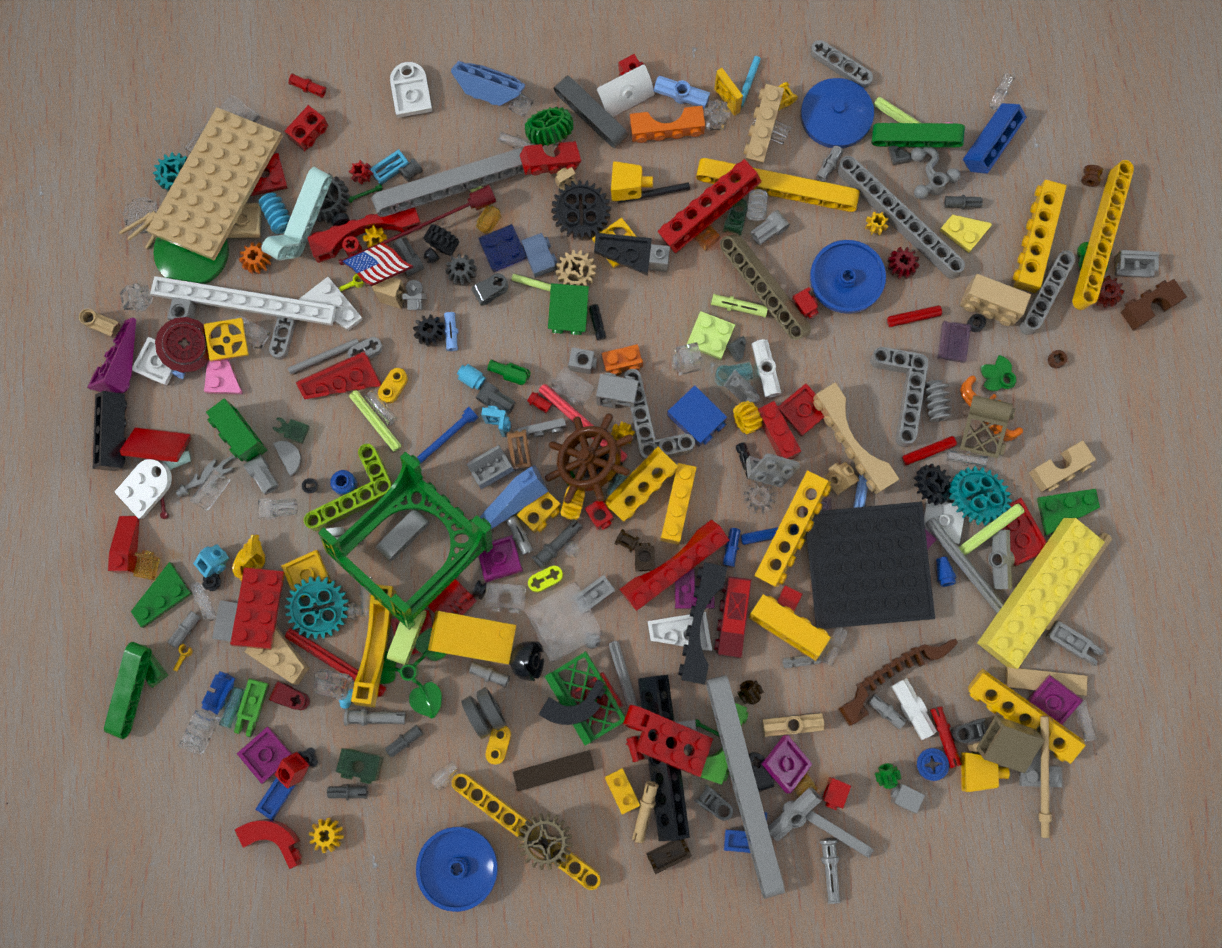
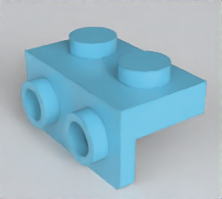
M496 406L482 407L481 416L485 424L499 425L498 429L501 436L506 437L507 432H510L511 429L510 417L507 416L506 411L499 410V407Z

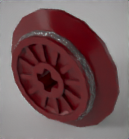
M189 317L174 318L166 322L158 331L155 340L156 353L161 362L171 370L182 373L194 372L204 367L210 360L204 324L199 320ZM187 340V343L190 345H186V348L183 349L179 343Z

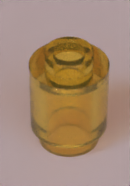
M494 206L485 207L477 219L476 228L484 234L492 232L501 219L500 210Z

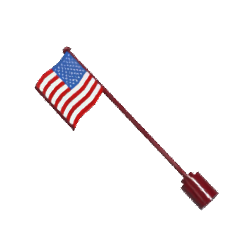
M490 185L469 194L468 203L343 260L340 258L339 264H345L354 270L360 279L369 286H374L414 268L413 265L405 262L394 249L386 244L470 206L471 209L475 208L478 211L494 204L497 201Z

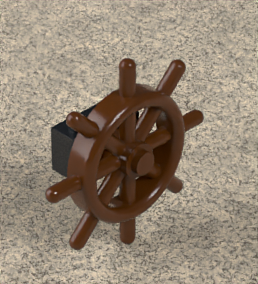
M606 414L600 427H583L581 418L576 416L574 418L576 431L570 434L563 444L554 441L549 443L551 449L559 451L557 457L558 469L545 475V480L550 482L561 476L570 485L564 498L565 503H571L577 490H594L596 499L601 502L604 500L602 486L608 482L613 484L618 473L624 476L630 474V470L622 466L620 447L632 442L633 436L628 434L617 440L607 431L613 419L612 414ZM595 437L591 446L589 447L587 439ZM602 439H605L608 445L598 449ZM579 443L582 448L580 451L575 449ZM570 456L577 458V460L569 463ZM578 468L579 470L575 478H573L570 471ZM584 476L590 478L587 480H582Z

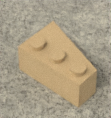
M277 626L275 628L272 650L247 648L245 650L246 654L295 685L300 684L310 669Z

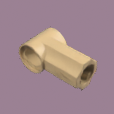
M87 308L79 313L80 322L91 330H96L114 338L120 329L119 322L98 314L92 309ZM93 316V320L87 323L88 318Z

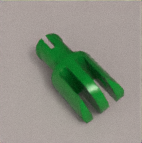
M491 359L487 371L503 375L505 381L518 385H524L531 376L529 369L511 362L505 365Z

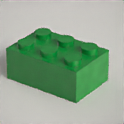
M225 398L206 411V414L209 416L207 420L210 425L220 432L218 434L224 443L227 442L231 447L229 449L236 458L238 457L241 462H248L259 454L263 455L268 451L237 408Z

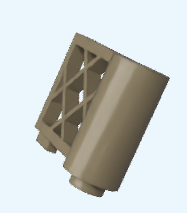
M973 395L960 450L993 458H999V455L1003 456L1006 447L1003 439L1009 419L1013 420L1016 408H1012L1013 404ZM971 419L979 420L983 427L974 431L970 425ZM994 424L1003 426L1002 431L996 435H993L989 429ZM986 429L991 438L982 442L977 433ZM972 436L979 443L974 447L965 445L966 439ZM993 440L997 450L996 452L988 451L984 445Z

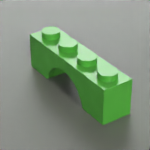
M735 703L742 726V723L745 724L748 718L747 707ZM723 747L716 753L707 756L701 778L721 785L723 781L726 782L729 775Z

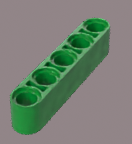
M876 123L873 125L871 144L878 147H962L964 145L965 125L958 123Z
M130 642L126 646L104 725L105 733L122 740L129 736L152 655L150 648L135 642Z

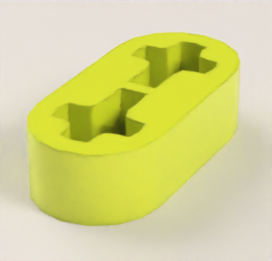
M550 566L532 575L528 580V587L533 592H541L562 580V570L558 566ZM550 571H559L560 574L557 575L558 579H546V577L551 575ZM534 579H537L538 581L542 579L545 580L544 582L540 583V588L537 589L536 586L532 587Z

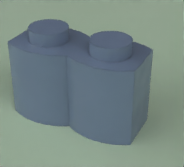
M540 233L521 240L535 278L556 270L555 264H557L555 254H551L548 249L551 247L548 237L544 238L543 234Z

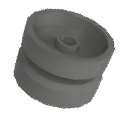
M487 687L477 691L479 704L472 696L461 700L463 709L480 739L491 735L488 721L496 730L507 726L496 699Z

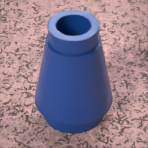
M937 558V582L940 583L941 587L956 584L955 579L957 577L948 558Z

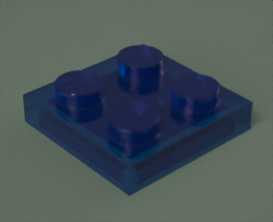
M512 224L478 238L492 272L527 259Z

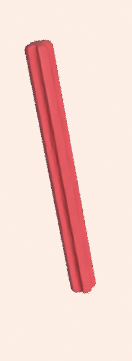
M543 384L539 388V393L574 422V418L578 416L581 418L583 427L594 426L547 384ZM602 439L600 446L608 445L607 441ZM621 450V462L623 463L627 459V454Z

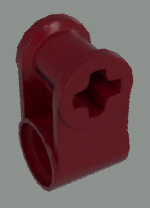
M279 681L276 682L269 697L270 701L294 710H305L310 704V698L307 694ZM297 698L301 700V704H298V702H296Z

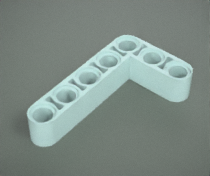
M312 167L309 170L284 235L267 237L262 244V252L279 261L301 256L308 241L307 237L310 236L331 184V175L316 167Z

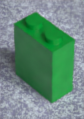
M551 283L548 329H552V333L563 334V330H568L573 335H582V332H586L590 286Z

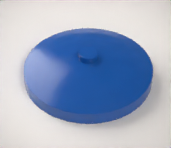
M843 78L826 79L814 85L805 95L801 106V122L809 137L818 144L828 148H833V146L847 148L860 142L869 132L874 119V106L869 94L859 84Z
M840 240L827 245L817 254L810 270V284L816 298L830 310L844 314L858 313L871 307L880 297L886 283V271L880 256L868 245L855 240Z
M449 827L434 834L423 845L416 863V878L423 895L436 907L452 912L469 910L485 900L492 891L498 875L497 856L491 843L481 833L467 827Z

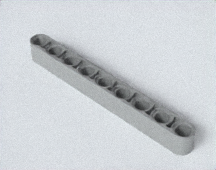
M523 148L377 192L372 196V202L378 216L384 217L525 173L520 158Z
M845 156L841 159L837 170L838 175L850 187L859 190L860 196L879 214L883 212L884 217L889 218L888 222L946 277L951 279L957 278L965 267L964 260L854 157ZM847 165L851 169H845L843 166ZM856 178H862L864 182H860ZM870 190H875L877 194H872ZM887 202L891 207H886L883 203ZM896 215H901L904 219H899ZM910 227H914L917 232L911 231ZM923 240H928L931 245L925 244ZM937 253H942L944 257H939ZM951 265H955L958 270H953Z

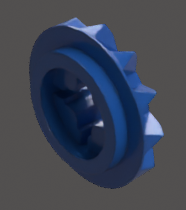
M929 748L922 751L917 757L916 767L919 774L926 780L938 781L948 773L949 761L941 750ZM931 758H933L934 762L940 763V765L934 767L933 771L931 767L925 766V764L930 763Z

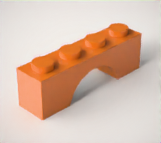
M703 106L685 107L682 115L671 123H660L654 120L648 112L630 114L632 142L644 143L647 140L661 141L665 138L679 139L683 136L697 137L704 134Z

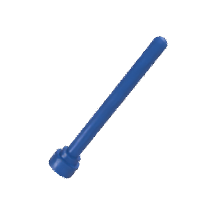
M470 407L463 411V417L417 456L420 464L465 424L475 422L479 418Z

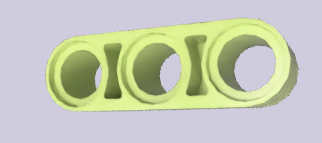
M423 610L414 619L415 625L410 630L401 622L399 623L389 648L387 659L402 665L408 664L426 618V611Z

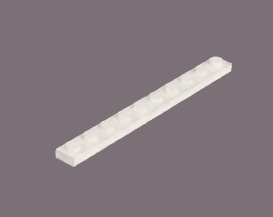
M154 276L150 292L155 297L167 299L176 297L191 300L197 304L333 326L336 307L333 305Z

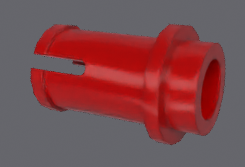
M532 392L527 400L530 406L534 405L545 414L552 405V403L539 396L538 392Z
M638 736L626 738L627 742L625 744L629 747L632 762L645 759L643 754L635 751L639 741Z

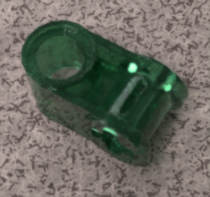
M742 198L730 208L723 232L729 231L741 236L748 208L745 199ZM740 206L743 208V211L738 212L734 208Z

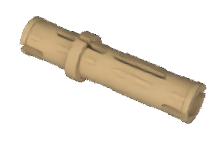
M652 781L646 782L643 797L640 798L639 802L640 810L632 840L638 843H644L651 811L656 804L655 796L659 785Z

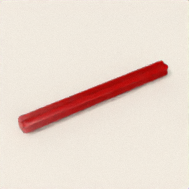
M293 628L287 630L285 633L286 639L355 682L358 669L304 635H299V632L293 630ZM379 684L378 697H382L386 691V687L382 684Z

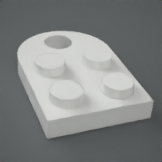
M404 62L397 65L390 75L397 118L432 112L427 77L423 68L413 62ZM405 69L412 70L409 75H403L402 73Z
M144 460L137 465L117 488L115 493L138 519H143L169 490L172 481L170 469L161 460ZM157 467H160L161 469V475L159 477L156 475L155 472Z

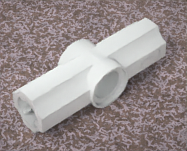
M768 339L757 340L751 344L757 365V374L760 377L765 398H773L781 395L775 370L776 364L772 358ZM762 366H769L771 368V371H763Z
M905 678L892 685L891 687L901 703L903 714L908 721H911L920 739L923 740L935 734L937 730L927 715V708L919 696L917 697L908 679Z

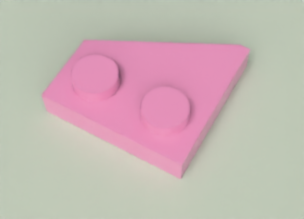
M229 359L213 362L209 360L207 362L205 393L242 395V389L239 387Z

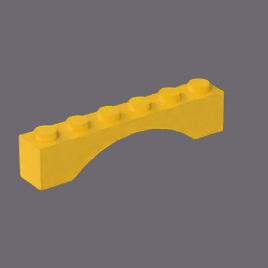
M378 585L390 598L396 594L393 586ZM372 595L369 607L366 644L361 665L354 682L351 702L355 705L375 708L392 614Z

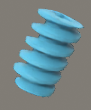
M268 193L259 199L258 204L268 220L267 222L271 226L272 232L282 234L285 232L291 216L288 215V210L284 209L285 204L281 203L282 198L276 197V193Z

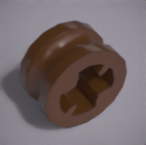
M1055 350L1048 356V364L1055 369L1062 367L1067 362V355L1062 350ZM1057 355L1060 357L1059 360H1062L1058 363L1055 362L1056 359L1053 358Z

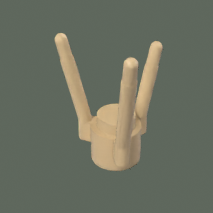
M149 212L141 219L119 231V234H123L144 222L141 227L127 238L131 240L146 227H149L156 212ZM151 236L145 246L146 249H149L156 236Z

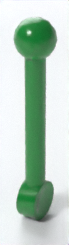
M377 185L373 189L350 196L347 200L352 203L357 198L383 190L382 185Z
M695 720L696 727H701L720 737L719 732L702 724L700 720Z

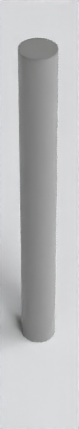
M357 338L288 367V371L290 374L296 373L349 350L352 346L358 344L359 341Z

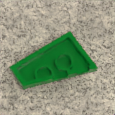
M1096 489L1037 498L1045 536L1054 532L1063 518L1079 519L1100 508Z
M171 562L166 565L131 610L132 615L142 628L192 594Z

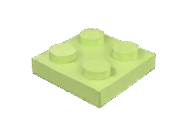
M700 311L686 347L721 360L735 324Z

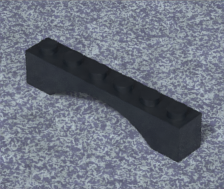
M704 562L703 567L699 566L697 578H700V584L695 586L693 595L697 600L696 605L691 606L689 617H693L692 625L688 624L686 631L689 641L688 645L684 644L682 656H685L684 664H680L678 675L682 676V681L705 685L709 664L701 647L700 625L708 603L724 587L728 567Z

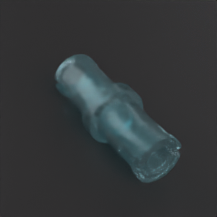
M233 686L229 700L224 705L225 710L219 725L226 728L232 727L245 690Z

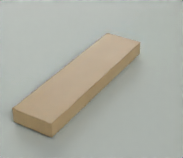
M1006 667L1005 685L1010 688L1036 690L1050 674L1075 694L1087 696L1088 676Z

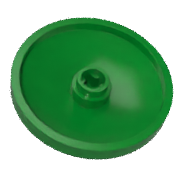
M157 237L153 251L154 261L158 270L165 278L207 284L214 280L224 269L229 256V245L226 239L216 259L212 260Z

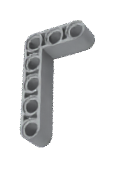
M879 347L870 358L873 367L906 373L896 442L901 447H908L917 437L928 359L925 355ZM876 355H882L884 357V361L878 360ZM895 358H900L903 364H897ZM914 361L920 362L922 368H917L914 365ZM911 379L917 380L919 386H914L911 383ZM908 397L914 398L916 404H911L908 401ZM905 415L911 416L913 418V422H907L905 419ZM902 434H908L910 441L904 440Z
M636 369L628 370L624 376H634L638 379L637 394L642 397L641 400L635 401L634 407H630L641 458L645 460L648 457L643 452L646 448H651L654 451L657 447L662 449V446L665 444H669L673 448L670 452L664 451L670 458L691 453L695 446V439L690 434H681L655 440L641 374ZM638 412H643L646 417L638 419L635 415ZM642 430H647L650 435L644 438L639 433ZM684 440H688L691 443V446L689 448H684L681 445V442Z

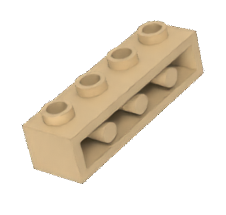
M769 84L765 85V89L761 88L758 98L761 100L760 107L756 106L753 118H756L755 126L751 125L748 134V136H751L750 144L746 143L743 153L746 155V160L764 164L784 88Z

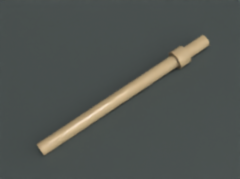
M1040 716V735L1043 737L1044 742L1041 747V811L1039 812V821L1041 822V837L1049 838V822L1052 821V813L1049 812V716Z

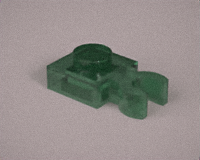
M278 417L276 420L281 422L282 426L280 428L273 427L272 429L277 433L285 432V438L303 444L310 426L290 419L289 424H287L283 418Z

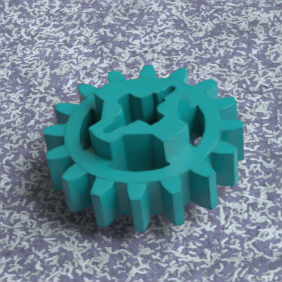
M171 152L170 157L165 154L164 160L158 159L160 164L154 165L157 171H154L153 174L156 177L155 181L162 189H166L169 192L187 160L186 156L183 157L181 153L175 156Z

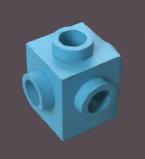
M216 544L201 550L193 564L207 578L214 573L219 574L224 571L229 557Z

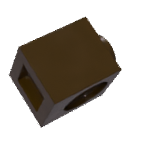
M639 543V546H635V572L654 570L655 547L650 546V543ZM642 552H647L650 555V559L646 562L641 561L639 555Z

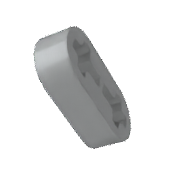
M370 337L352 346L348 350V358L354 356L355 351H358V353L365 351L368 358L371 359L382 352L383 345L378 338ZM371 343L378 344L376 345V350L371 348Z

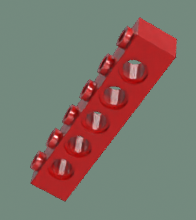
M745 159L737 163L733 169L721 176L715 184L708 187L697 199L692 200L686 208L679 211L674 218L661 226L657 232L662 240L670 246L674 253H677L762 182L758 173Z

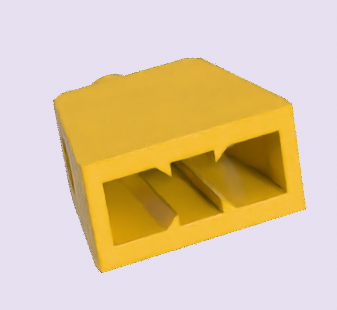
M613 161L612 201L638 199L642 196V188H653V176H643L641 165Z
M961 752L962 791L974 792L998 788L999 779H1009V768L998 767V764L984 760L981 755Z

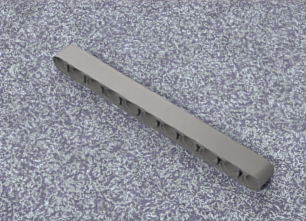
M726 675L706 680L707 691L761 893L764 899L783 894L785 889L729 680Z

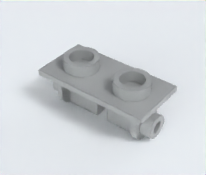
M734 370L724 386L741 402L750 401L757 404L760 401L758 391Z

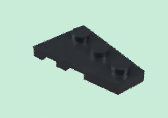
M596 233L594 253L648 276L652 238Z

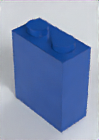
M695 385L667 412V416L685 434H690L694 437L695 444L698 447L702 444L707 445L713 438L711 435L716 430L720 432L727 425L725 423L727 416Z

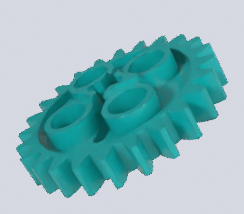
M976 466L972 470L967 467L956 474L950 483L951 488L948 490V492L952 493L949 499L955 500L952 506H958L956 512L962 511V518L968 516L970 523L976 520L977 525L983 522L984 526H987L989 522H993L1011 508L1009 504L1012 500L1008 498L1011 493L1006 492L1008 486L1002 485L1004 480L997 479L998 474L992 476L991 470L986 473L984 467H981L978 471Z
M318 575L316 581H314V578L310 576L309 582L305 579L301 580L302 586L298 583L295 584L297 591L293 589L289 591L293 597L286 598L290 604L285 605V608L290 609V611L285 616L292 617L288 623H295L293 630L298 627L300 628L299 635L305 631L307 632L306 638L313 634L314 639H317L319 634H321V637L324 639L326 632L332 636L333 629L336 631L340 630L338 624H345L342 618L349 616L344 613V611L350 609L349 606H345L349 599H343L347 592L339 591L342 585L334 586L336 580L328 583V577L321 581V576ZM321 591L329 593V600H323L320 597ZM302 595H307L310 598L309 605L302 603ZM330 602L335 603V605L322 607L319 610V612L317 609L309 610L307 612L300 611L304 608H311L314 605H316V603L319 606ZM325 610H331L334 613V618L327 619L324 614ZM307 614L314 616L315 621L313 624L306 622L305 616Z

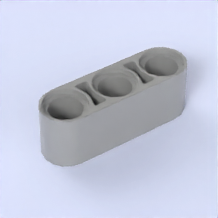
M414 509L378 543L376 549L391 562L427 528L430 522L417 509Z

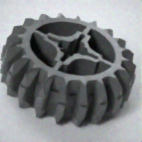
M332 176L331 184L317 216V220L320 223L323 219L326 223H329L330 218L342 211L347 212L345 206H350V202L347 200L350 198L349 189L345 186L344 181H340L337 176L334 178ZM336 190L339 192L337 201L334 199V192Z

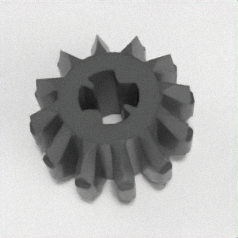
M458 253V258L455 259L451 256L452 262L446 263L448 268L445 269V272L448 274L449 281L453 280L455 285L461 282V285L464 286L465 281L471 283V278H476L475 271H477V266L474 265V260L469 259L467 254L462 258L461 254Z

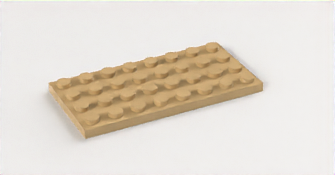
M216 107L146 231L153 236L215 260L283 137L281 132Z

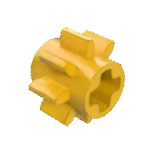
M873 212L871 217L867 216L866 218L868 224L865 229H869L871 235L878 233L880 236L882 230H887L888 225L886 223L889 218H885L883 212L880 214Z
M374 225L369 230L365 229L367 235L363 236V240L367 242L368 248L387 239L386 234H383V228L378 229Z
M621 421L619 426L614 424L611 434L618 440L628 434L634 436L635 431L632 430L630 424Z

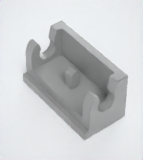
M1121 250L1114 257L1115 276L1153 278L1155 271L1159 269V252Z

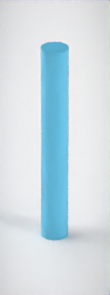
M754 56L743 85L741 107L744 106L761 58L758 56Z

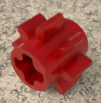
M359 160V163H352L353 166L349 170V173L353 175L351 179L354 182L358 181L361 185H363V182H370V177L373 175V172L369 170L371 166L368 163L364 165L361 160Z

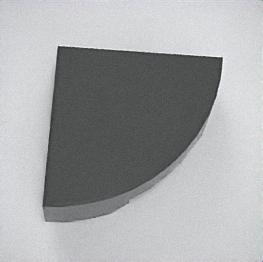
M889 146L888 151L893 166L911 162L912 158L908 152H905L898 146Z
M744 336L727 345L735 362L741 360L744 356L746 345Z

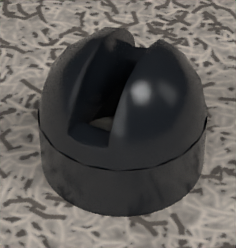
M431 247L424 252V259L429 257L427 263L432 264L440 259Z
M313 478L305 479L302 482L303 491L308 494L316 492L318 482ZM306 484H315V487L306 488Z

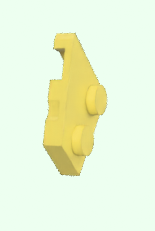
M952 215L942 226L940 232L969 253L992 224Z

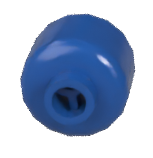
M339 470L332 475L330 485L332 490L338 495L343 496L357 489L358 481L350 471Z

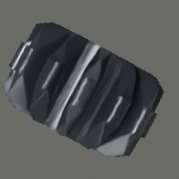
M430 314L428 319H426L422 315L423 321L416 320L418 326L413 327V330L416 332L414 337L419 339L418 342L420 344L425 343L427 347L430 346L431 342L436 346V340H443L441 335H444L445 330L443 328L445 325L443 322H440L439 317L433 319V315ZM431 328L432 332L428 333L427 329Z

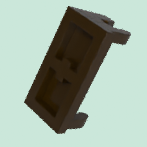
M684 839L670 841L646 853L655 875L692 857Z

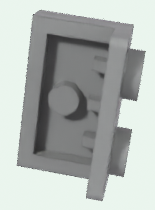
M500 445L466 464L481 490L514 471Z

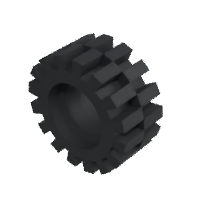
M435 224L430 225L423 237L425 242L434 247L435 250H439L441 253L449 256L453 255L460 243L455 235Z

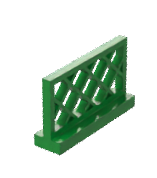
M587 651L544 676L559 703L565 706H576V701L579 704L584 701L586 689L592 690L591 687H587L589 675L605 683ZM584 657L588 662L587 672L577 669L578 661ZM565 669L573 671L570 682L564 681L559 673ZM576 672L586 674L584 685L573 683ZM606 683L603 688L606 689L604 694L609 698L608 705H601L600 707L606 709L604 720L594 718L593 715L589 718V724L587 720L578 724H572L584 746L624 722L625 715ZM572 686L583 688L580 699L572 696ZM609 710L616 711L621 719L616 723L607 721ZM593 720L603 723L601 732L596 735L591 728Z

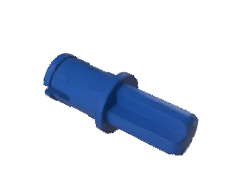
M730 528L729 541L727 545H724L726 549L722 565L735 567L737 550L740 549L738 548L741 531L738 528Z

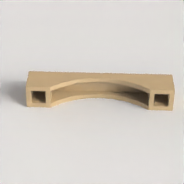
M836 382L818 392L813 398L815 408L822 412L825 423L834 430L836 440L843 444L846 455L855 462V468L866 479V485L869 490L878 494L896 483L899 478L890 464L870 455L852 435L846 419V397Z

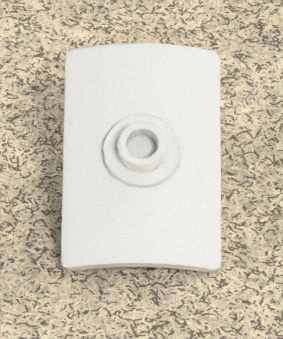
M641 65L597 88L604 109L612 117L655 95L652 81L645 65Z

